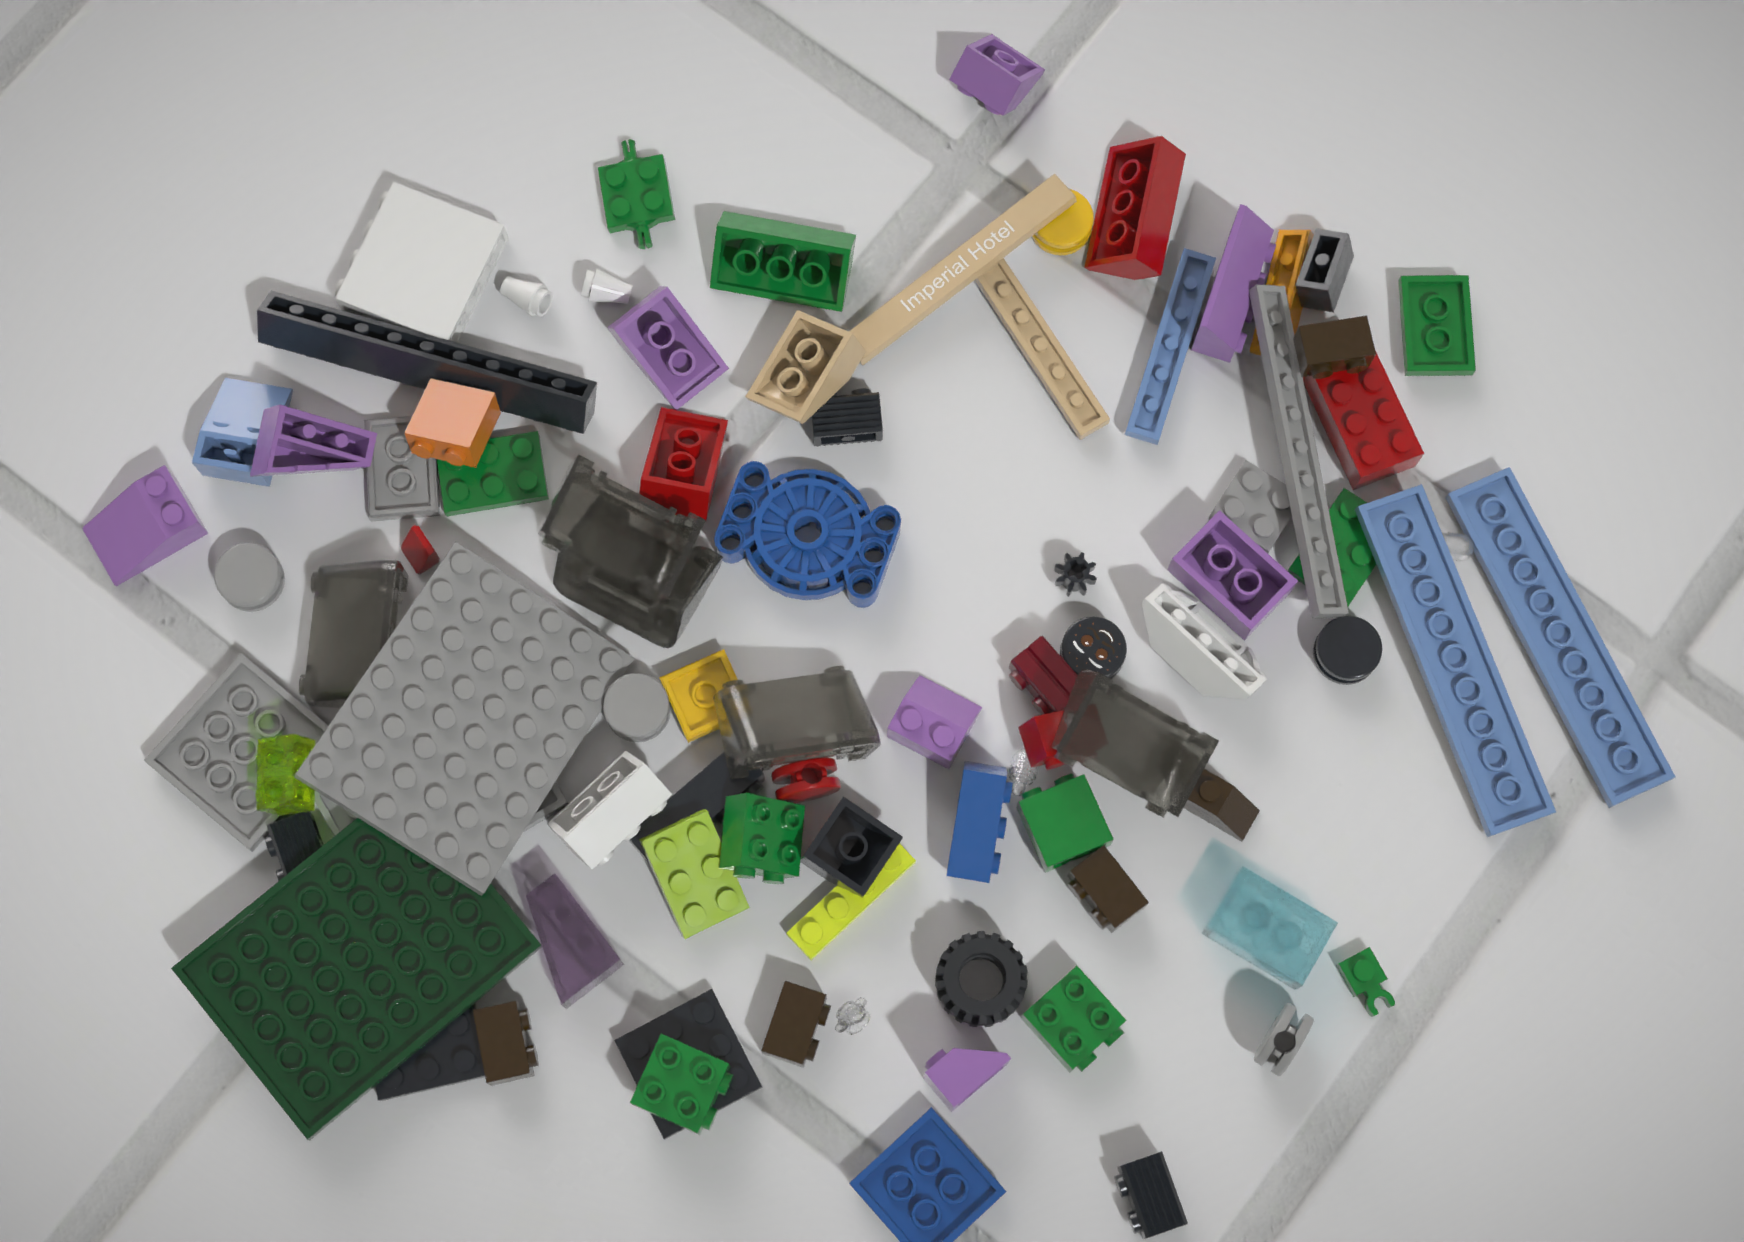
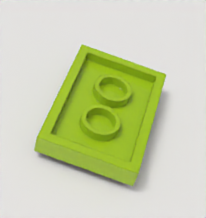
M702 809L639 839L681 936L684 939L750 908L737 877L733 876V871L719 868L722 843L706 809Z

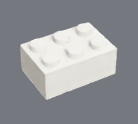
M625 751L547 825L574 855L590 869H593L595 866L605 864L613 856V850L623 840L628 841L639 832L640 824L645 819L662 811L667 804L666 800L672 793L644 762Z

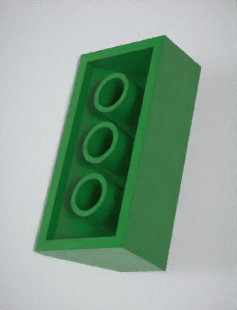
M724 211L716 226L710 288L842 312L852 268L856 234Z

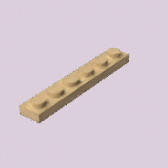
M1001 259L975 279L977 285L1079 440L1109 424V416L1005 259Z

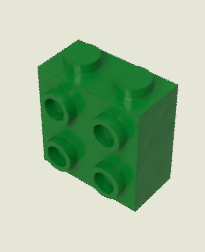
M1073 773L1064 775L1054 781V787L1042 791L1041 787L1033 788L1021 795L1023 800L1018 801L1016 809L1045 873L1092 854L1103 845L1108 847L1114 840L1085 774L1075 777Z
M750 793L726 796L719 868L732 870L733 876L737 878L753 879L755 875L763 876L762 882L768 884H784L785 878L799 877L805 805Z
M1077 965L1021 1016L1025 1024L1069 1073L1076 1067L1081 1072L1097 1058L1093 1051L1103 1042L1108 1047L1111 1046L1125 1033L1120 1026L1127 1021Z
M661 1034L630 1103L644 1111L701 1135L703 1128L710 1130L718 1113V1109L714 1108L713 1105L719 1093L725 1096L734 1075L728 1073L731 1067L729 1063Z

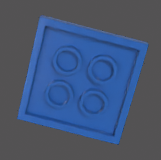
M932 1107L849 1183L900 1242H953L1007 1192Z

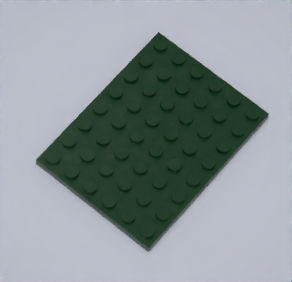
M356 818L171 969L305 1138L311 1140L543 946L491 883L481 896L366 822Z

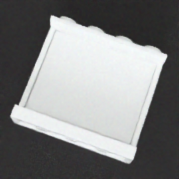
M393 181L389 191H385L380 198L379 211L375 219L370 220L365 228V239L360 249H356L351 256L350 269L346 277L341 278L336 286L335 299L342 311L347 312L351 308L392 325L458 343L509 239L505 225Z

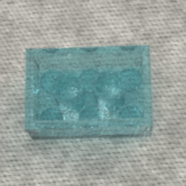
M1242 866L1236 872L1201 934L1294 990H1297L1303 986L1338 922Z

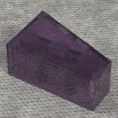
M553 874L526 895L560 1003L567 1009L621 968L624 963L556 874Z

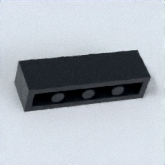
M737 742L733 743L669 798L662 811L645 819L640 824L639 832L629 842L650 865L639 839L702 809L708 811L713 824L717 821L723 824L726 796L744 793L757 795L764 788L761 784L765 781L763 771Z

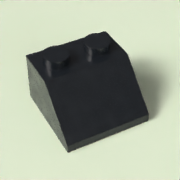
M843 796L802 856L800 862L827 881L863 898L903 839V836Z

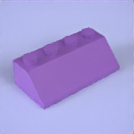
M1240 204L1191 349V351L1229 363L1234 352L1241 354L1247 334L1241 332L1244 322L1251 323L1254 315L1249 290L1255 285L1264 284L1267 274L1262 273L1261 269L1264 262L1270 264L1276 244L1270 242L1274 230L1245 205Z

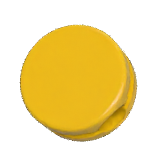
M1072 189L1070 190L1076 196L1077 202L1032 236L1034 242L1047 253L1060 256L1075 253L1087 243L1094 221L1092 207L1082 194Z

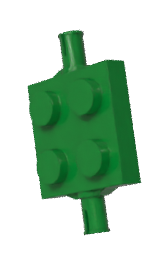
M629 139L628 147L626 140L621 142L624 160L619 163L598 167L607 228L610 233L625 230L636 231L638 248L646 249V244L649 249L653 246L649 229L659 223L675 220L666 162L663 154L644 158L637 157L635 141Z

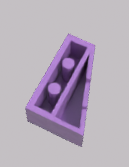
M281 404L266 408L262 416L250 477L353 471L371 467L377 433Z

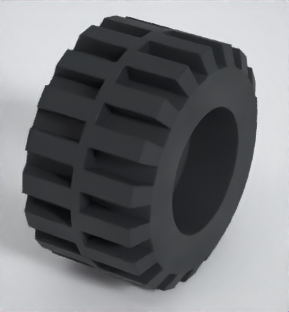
M977 931L973 935H970V933L964 934L959 940H954L950 943L949 947L940 957L935 976L937 997L939 1002L941 1001L944 1005L943 1009L948 1014L951 1013L955 1020L960 1023H968L971 1027H990L995 1023H1001L1016 1011L1024 998L1028 985L1027 965H1024L1022 961L1023 956L1021 952L1013 948L1014 944L1008 939L1007 941L1001 939L999 934L993 933L989 935L985 934V931ZM985 959L994 963L1001 971L1003 977L1002 988L992 999L985 1001L975 1000L962 990L959 976L962 968L969 961Z

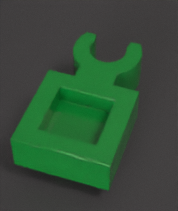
M1370 947L1336 965L1353 997L1361 993L1365 995V1009L1371 1017L1379 1014L1374 1006L1376 998L1383 999L1388 1008L1395 1005L1393 996L1388 991L1382 990L1379 985L1388 978Z

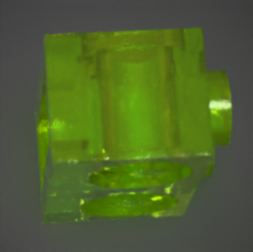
M296 734L258 739L256 756L257 789L255 793L257 811L279 816L315 811V790L294 777L314 748V739Z

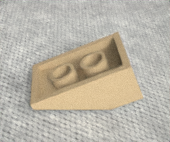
M797 310L745 397L754 403L803 424L849 381L866 351L853 333Z

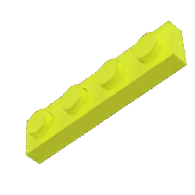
M899 843L863 898L836 886L800 919L786 935L812 961L916 863V860Z

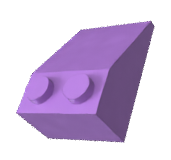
M659 286L607 327L629 357L674 410H678L729 369L667 286Z
M165 465L132 483L82 528L116 587L208 534L176 477Z

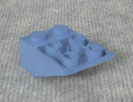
M225 378L200 429L192 464L201 475L270 487L273 475L250 477L262 416L266 408L280 404L289 407L293 389Z

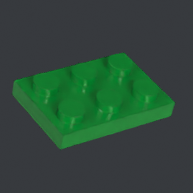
M1469 275L1401 276L1398 280L1405 376H1473L1476 371Z
M538 431L489 439L476 468L465 465L455 466L447 461L437 459L446 517L549 500Z
M1343 488L1330 507L1329 515L1348 607L1376 566V561L1355 512L1358 506L1367 502L1346 488ZM1298 554L1288 572L1305 585L1300 554Z

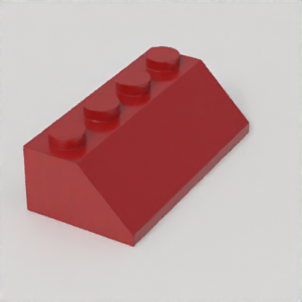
M1163 136L1110 147L1084 266L1088 271L1132 280L1161 276L1186 153Z

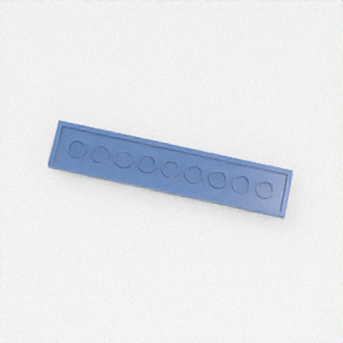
M1505 468L1448 493L1445 498L1608 808L1676 777L1511 468Z
M1421 484L1358 506L1355 512L1486 836L1490 837L1556 813L1423 485Z

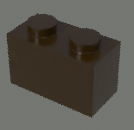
M1367 315L1299 326L1293 338L1301 377L1312 376L1314 379H1322L1331 376L1333 372L1345 370L1349 374L1359 373L1370 366L1376 355Z
M1105 845L1070 870L1067 875L1070 880L1067 883L1069 889L1079 901L1082 899L1087 901L1093 909L1089 912L1092 919L1102 930L1107 927L1113 933L1143 910L1149 903Z
M785 981L761 1049L762 1054L803 1068L806 1060L813 1062L820 1040L814 1039L818 1025L825 1027L831 1010V1005L826 1004L827 994Z
M511 1001L473 1010L486 1083L493 1086L535 1076L533 1067L539 1066L535 1044L529 1045L526 1031L532 1030L528 1008L522 1009L518 1001Z

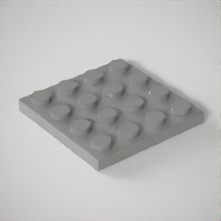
M240 653L144 761L247 849L253 852L264 840V837L269 834L267 825L282 820L310 788L294 776L328 725Z

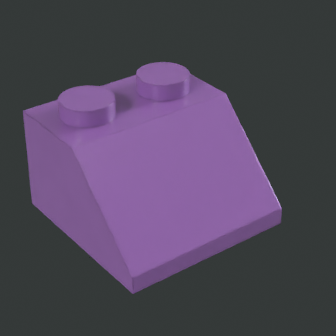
M991 34L966 46L949 80L958 85L957 89L961 93L970 97H976L983 102L984 107L991 113L1004 116L1017 108L1043 75L1045 69Z
M919 675L887 728V738L950 769L982 707Z
M953 1048L946 1054L941 1049L926 1062L925 1068L927 1071L923 1079L952 1112L1003 1069L1011 1058L1007 1053Z

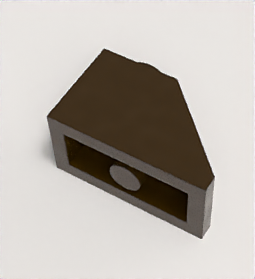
M1204 768L1200 770L1180 804L1184 809L1241 842L1260 812L1234 785Z

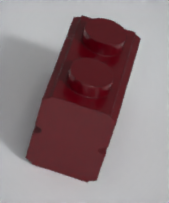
M1043 635L1010 661L1009 669L1011 673L1009 678L1019 690L1022 691L1026 688L1035 698L1032 700V704L1041 715L1068 710L1088 692L1089 688Z

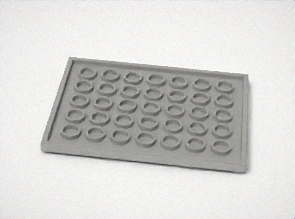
M455 541L294 777L482 896L602 710L608 688L615 680L625 674L634 658Z

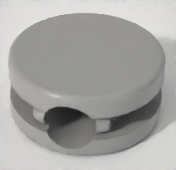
M241 543L229 548L221 555L215 566L214 581L217 590L230 605L242 611L254 612L269 607L279 598L284 588L285 575L280 562L266 547L256 543Z
M631 673L618 678L608 688L603 701V711L609 727L617 736L626 741L645 742L651 740L665 729L670 719L671 706L665 688L658 680L646 674Z
M1287 1003L1282 1008L1254 1056V1061L1261 1066L1266 1062L1270 1054L1276 1056L1277 1059L1271 1072L1277 1076H1281L1286 1071L1314 1022L1313 1017L1304 1014L1296 1027L1290 1024L1296 1011V1007L1290 1003Z

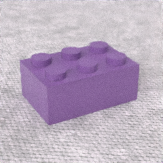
M1220 510L1172 558L1167 569L1244 641L1292 592L1298 582L1297 579Z

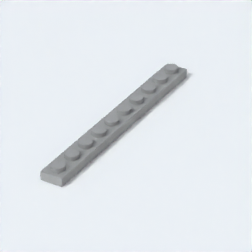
M1255 285L1249 290L1311 617H1342L1349 614L1303 377H1301L1293 341L1294 331L1285 286Z

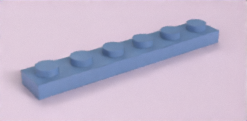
M1186 248L1183 250L1125 432L1126 436L1158 445L1216 261L1215 257Z

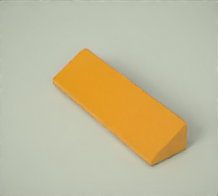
M1279 230L1266 285L1285 286L1294 335L1298 329L1303 309L1295 285L1314 236L1311 230ZM1255 326L1249 351L1252 354L1261 356Z

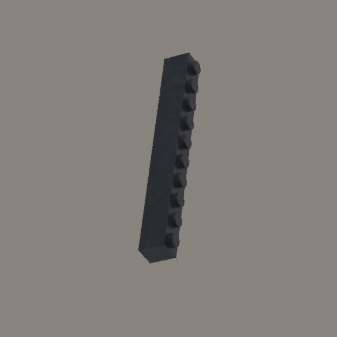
M270 291L257 309L258 343L421 389H426L431 378L495 392L499 409L502 412L584 434L594 415L597 391L596 381L275 291Z

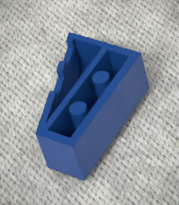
M964 761L946 876L990 883L991 873L998 874L1001 853L995 852L997 838L1004 839L1007 823L1006 817H1000L1002 804H1010L1013 782L1006 781V767Z

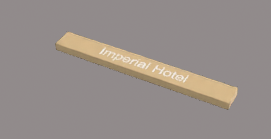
M1053 174L851 329L849 332L853 333L866 351L860 361L861 365H865L1076 203V196L1056 174Z

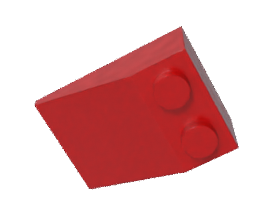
M661 407L640 480L638 508L706 521L715 487L728 420Z

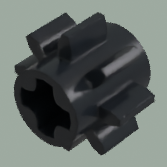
M1083 552L1080 553L1079 557L1071 558L1070 554L1066 553L1064 556L1065 565H1055L1054 571L1062 574L1056 579L1055 586L1063 585L1067 589L1066 595L1068 597L1072 591H1079L1084 596L1087 592L1086 583L1090 585H1095L1097 578L1089 574L1095 569L1096 563L1091 562L1088 564L1084 559ZM1071 569H1073L1075 573H1082L1081 578L1079 580L1075 575L1069 577V572Z

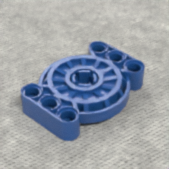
M751 461L744 464L738 472L716 530L714 542L717 555L722 561L733 564L746 557L749 566L757 578L768 588L785 597L799 600H819L836 595L846 589L847 597L851 604L856 607L865 608L871 606L878 597L900 536L901 516L896 508L889 505L878 506L870 512L868 504L860 492L848 481L831 472L816 469L794 470L781 474L771 480L769 471L764 464ZM751 476H759L764 480L762 484L756 487L745 483ZM850 496L855 499L857 504H854ZM739 507H747L752 511L746 518H738L733 514ZM888 519L895 526L891 530L883 531L876 524L880 520ZM811 522L816 523V529L819 530L821 535L814 542H802L795 536V532H798L802 527L810 526ZM728 538H735L740 542L739 546L733 550L723 548L722 543ZM874 550L880 552L883 558L879 562L873 563L866 560L864 556L869 551ZM758 565H762L771 578L761 571ZM866 582L872 589L869 593L862 595L856 593L853 587L857 583Z

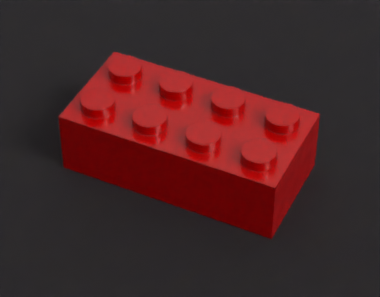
M1377 352L1370 366L1362 372L1349 374L1346 370L1338 371L1322 379H1314L1312 376L1303 377L1307 393L1353 490L1416 467L1424 455V451Z

